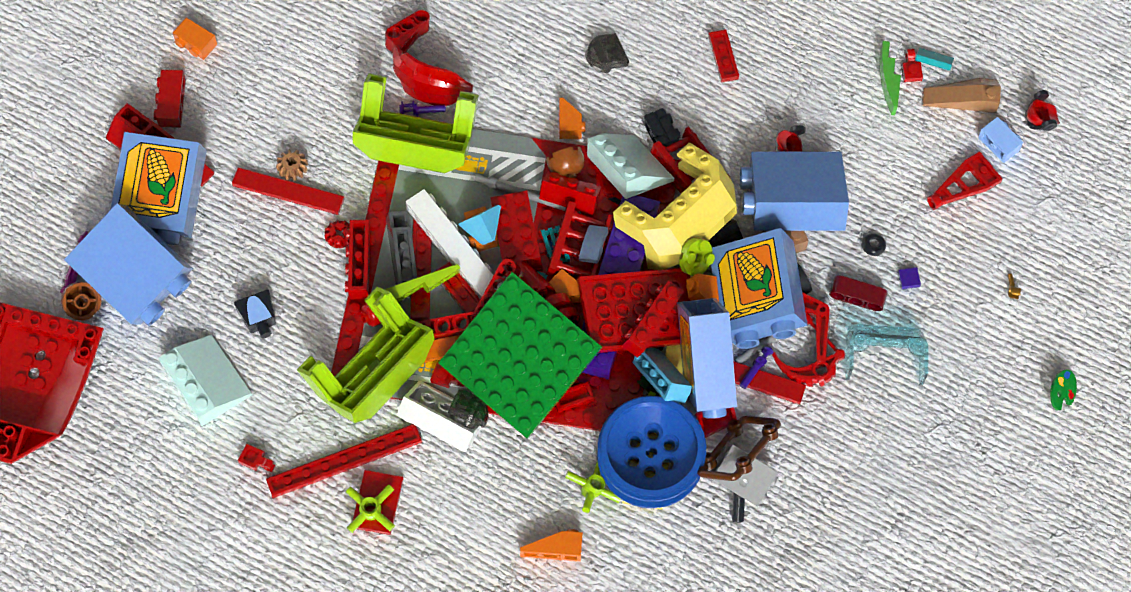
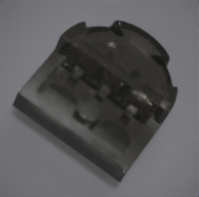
M616 33L596 36L590 42L585 52L589 65L601 69L600 72L609 73L613 68L627 67L630 63Z
M458 389L448 413L466 420L464 425L466 428L474 429L475 426L484 428L489 419L486 403L470 391Z

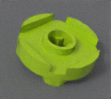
M701 238L688 240L681 250L683 256L682 259H679V265L681 270L688 275L703 274L715 260L711 244Z

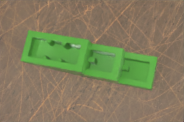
M883 41L880 49L879 65L881 85L891 115L895 116L898 107L901 75L894 74L896 58L888 57L890 42Z

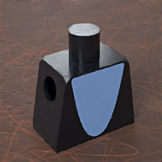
M268 289L234 301L237 313L250 333L258 331L261 338L271 336L272 333L269 327L275 325L276 320Z

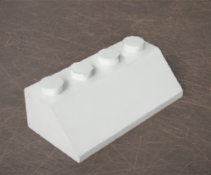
M420 380L403 397L397 416L403 418L406 422L420 427L423 431H427L437 436L440 440H444L465 452L473 444L488 417Z

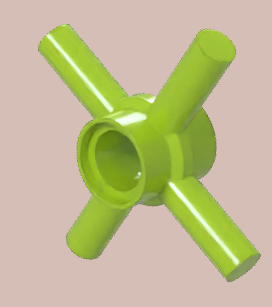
M596 462L593 475L586 479L569 470L565 475V478L582 486L581 493L585 497L582 511L585 513L590 512L593 499L600 495L616 503H619L621 500L612 491L604 488L605 480L601 477L598 462Z
M387 485L376 498H364L355 489L349 487L346 493L360 505V514L346 527L348 531L353 533L366 519L370 521L376 519L391 531L395 525L381 513L380 504L394 489ZM368 506L376 507L372 512L365 511Z

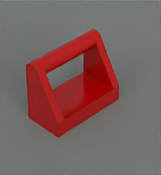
M734 407L726 408L727 415L720 418H704L702 411L694 414L702 427L705 438L727 428L729 421L737 420Z

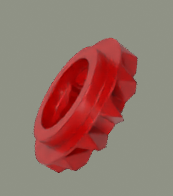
M338 219L333 223L330 222L329 226L325 228L324 236L326 242L334 248L348 246L349 240L346 239V229H349L350 224L346 220L339 221ZM335 229L339 231L343 230L344 238L340 235L335 236Z

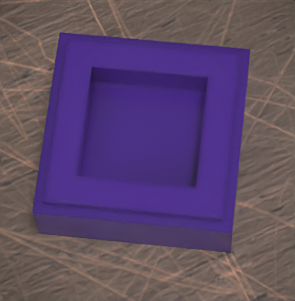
M917 267L898 270L901 290L921 286Z

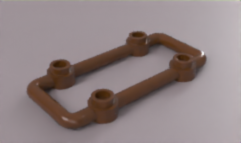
M743 416L738 420L729 421L727 425L728 433L712 452H706L704 466L699 467L697 474L702 478L736 481L743 474L750 473L753 470L752 462L769 441L778 438V429L781 426V422L776 418ZM744 424L764 425L762 438L747 457L741 456L737 458L734 473L709 471L717 466L716 459L726 443L730 442L734 437L743 434Z

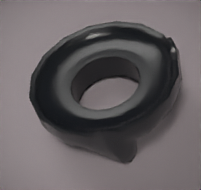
M871 233L864 237L861 246L868 255L880 256L886 249V241L881 235ZM877 240L880 246L872 247L869 241Z

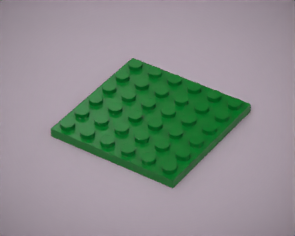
M511 272L439 361V364L528 439L602 349V346L519 276Z

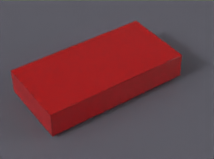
M589 381L571 386L555 405L558 413L595 401Z

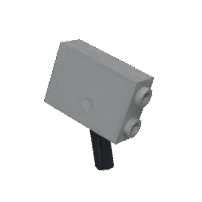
M727 442L716 460L717 466L710 471L734 473L737 458L741 456L747 457L748 453ZM756 458L752 462L753 470L750 473L743 474L736 481L713 479L733 491L732 521L735 523L744 521L745 499L758 507L759 504L765 501L770 486H774L778 479L777 471Z

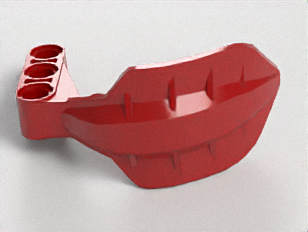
M418 10L386 29L385 47L393 54V70L400 79L405 93L412 98L431 105H452L457 102L460 91L473 92V84L464 80L457 73L428 65L417 60L407 52L419 37L429 31L430 14L427 11Z

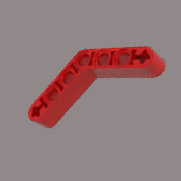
M511 259L503 260L499 264L475 311L422 320L419 323L435 329V331L433 330L435 339L461 335L497 291L498 284L506 280L503 278V275L508 277L511 272H514L519 276L521 272L520 266ZM511 267L513 269L512 271H508L507 268ZM466 319V326L461 328L460 323ZM448 323V329L443 332V324Z

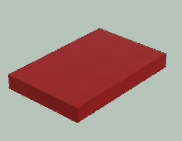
M364 470L359 494L364 498H376L387 485H390L394 491L380 505L381 513L393 524L404 477ZM358 503L356 504L353 520L360 514V505ZM368 506L365 511L372 512L376 507ZM366 519L357 528L387 535L392 533V530L389 531L376 519L371 521Z

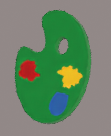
M1071 370L1060 371L1052 382L1050 399L1056 411L1062 409L1064 399L1067 405H1072L1075 399L1077 381Z

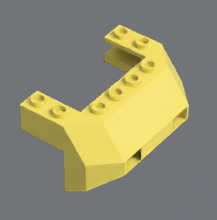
M690 142L677 153V157L682 159L678 163V167L696 180L656 218L651 217L628 201H625L613 212L615 227L644 245L648 269L664 270L678 265L679 259H682L683 256L681 250L688 240L701 238L709 241L737 214L734 184L719 160Z

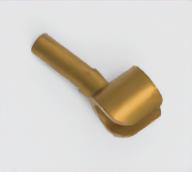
M1009 273L1010 288L1008 296L1019 299L1021 288L1015 287L1013 274Z

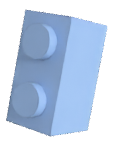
M998 117L982 128L978 137L1003 163L1018 153L1023 144L1021 137L1015 134L1008 127L1007 123L1001 121Z

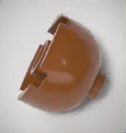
M568 147L552 154L553 158L550 160L547 157L546 162L550 172H556L569 178H576V174L580 173L584 167L585 160L582 149L577 147L578 150H573V147Z
M87 282L71 283L62 293V309L75 320H87L99 311L101 296Z

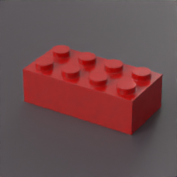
M528 191L490 197L492 207L496 205L501 206L497 237L502 261L505 259H511L516 263L525 261L533 268L542 267ZM508 267L507 270L512 271V268Z

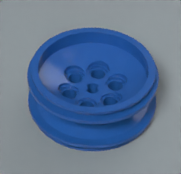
M659 396L638 397L617 407L604 422L598 438V466L605 484L621 500L641 508L667 507L685 498L700 480L697 471L705 463V435L696 417L680 403L665 401ZM653 432L656 433L658 437L656 439H650L647 435ZM636 440L640 443V445L638 447H632L630 445V442ZM669 443L675 448L673 450H666L664 445ZM649 452H653L656 454L653 456V458H649L647 456L649 455ZM634 459L639 464L633 467L628 464V461ZM664 463H671L673 468L666 470L662 465ZM646 471H653L655 476L648 478L644 473Z

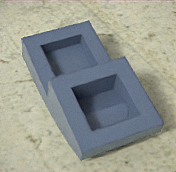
M589 225L582 243L579 261L598 263L603 253V243L608 235V227Z

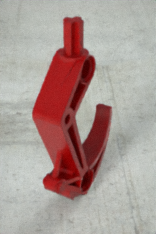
M802 292L807 324H810L816 330L817 361L804 367H791L784 364L775 352L772 356L779 369L789 379L796 380L800 384L806 383L808 387H813L817 383L822 387L825 386V383L831 381L833 377H836V365L839 361L844 360L846 355L843 349H838L829 340L831 315L829 306ZM828 344L835 351L830 356H827ZM819 367L827 369L824 374L816 373Z

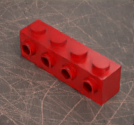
M350 220L349 229H346V239L349 240V246H346V257H349V263L345 264V273L348 275V281H345V292L349 293L350 299H366L369 296L371 234L369 220Z
M669 280L664 285L660 284L654 292L656 294L655 298H650L644 307L647 309L645 313L639 314L634 321L636 323L634 329L630 328L624 336L626 341L622 347L637 358L645 351L684 293L682 289Z

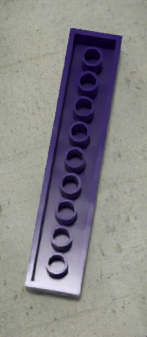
M637 195L628 199L622 196L620 205L628 201L651 217L656 218L658 216L660 201ZM615 222L598 275L642 271L646 257L644 245L616 228ZM584 320L582 330L587 333ZM617 351L598 353L582 373L609 380Z

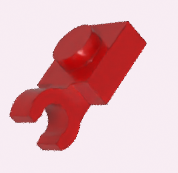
M907 49L905 54L906 62L902 63L904 82L922 81L921 62H915V49Z
M439 363L436 364L430 379L431 383L449 388L451 383L464 387L459 380Z
M246 444L237 460L239 464L255 471L260 466L269 472H273L276 466L273 464L274 461L264 458L265 452L249 444Z

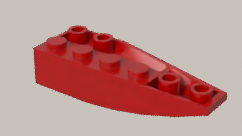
M128 103L114 116L106 135V139L120 150L122 148L124 132L175 139ZM204 164L201 187L215 174L206 164Z

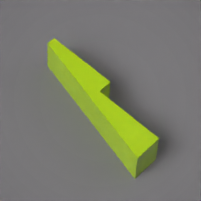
M456 264L384 290L391 292L399 303L422 287L427 293L457 275L460 271V266Z

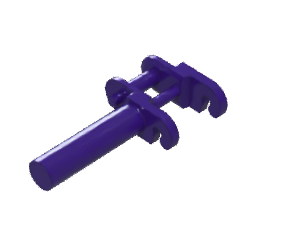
M414 100L408 104H403V101H401L399 113L413 112L416 117H419L418 114L446 112L445 105L418 107ZM407 107H412V108H413V109H410V110H404V108H407Z
M764 346L761 352L763 355L753 361V366L739 384L740 387L746 389L758 370L767 363V356L774 353L771 347Z

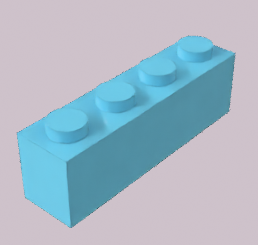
M646 348L638 358L634 357L632 363L665 401L686 403L691 393L692 385L660 349Z

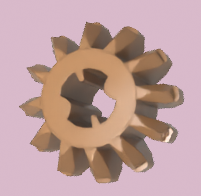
M290 149L287 154L282 152L281 157L277 158V171H279L281 178L285 177L287 181L290 178H293L294 181H296V177L303 178V173L308 171V160L305 159L303 153L299 154L297 149L294 153Z

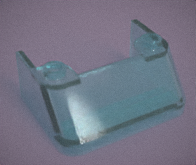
M853 324L848 328L846 334L845 380L850 379L853 371L854 352H863L869 346L908 348L911 354L919 356V385L924 384L928 375V343L920 329Z

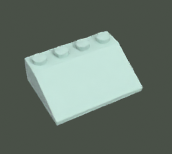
M602 133L588 138L587 156L625 199L674 181V177L636 136Z
M212 335L177 346L158 357L161 366L201 426L252 396V393Z

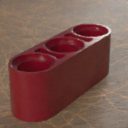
M837 275L834 277L829 295L839 301L873 311H882L888 291L882 287Z

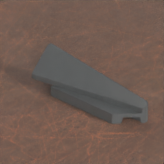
M407 211L388 212L386 217L396 285L417 278L411 227H407Z

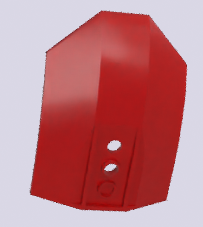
M0 302L1 462L12 464L62 436L73 416L87 382L104 328ZM40 351H45L46 353L43 360L36 359V355ZM34 368L39 369L40 373L37 378L32 379L29 377L30 370Z

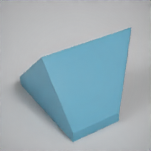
M496 205L458 225L480 244L490 243L496 237L501 206Z

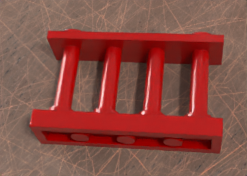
M689 126L685 128L681 140L667 147L663 146L660 141L653 143L650 151L674 177L672 183L680 194L692 184L691 181L695 178L680 170L678 163L682 159L676 161L670 153L686 146L690 142L710 154L698 139L697 134Z
M569 201L564 211L545 275L553 277L555 272H559L561 269L579 277L598 275L599 273L596 272L598 263H592L591 270L588 272L562 263L563 261L560 260V256L566 253L579 258L581 250L569 247L565 243L566 237H573L581 241L585 237L584 233L573 230V227H570L571 221L574 222L576 220L588 225L608 227V233L610 234L613 227L611 222L612 215L609 214L605 222L577 213L575 210L576 203Z

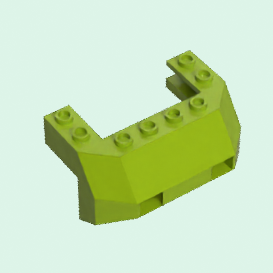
M368 73L364 81L360 117L353 130V144L373 160L444 174L464 166L474 129L478 94L460 91L456 103L454 123L450 124L384 111L383 103L387 77Z
M376 287L364 301L383 327L335 377L322 361L318 360L316 362L312 356H309L297 369L319 398L341 416L354 423L372 418L425 362L435 339L431 328L410 319L391 292L380 287Z

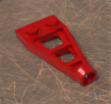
M979 151L966 159L932 195L928 196L927 202L933 210H936L944 204L986 192L1001 183L1003 178ZM970 171L979 183L967 186L961 177ZM955 182L962 191L952 195L947 187Z

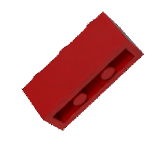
M161 70V75L157 78L159 93L155 95L157 109H154V120H157L160 127L181 128L186 84L183 70Z
M548 171L542 181L539 199L566 207L568 202L571 201L576 203V211L593 215L598 206L602 187Z

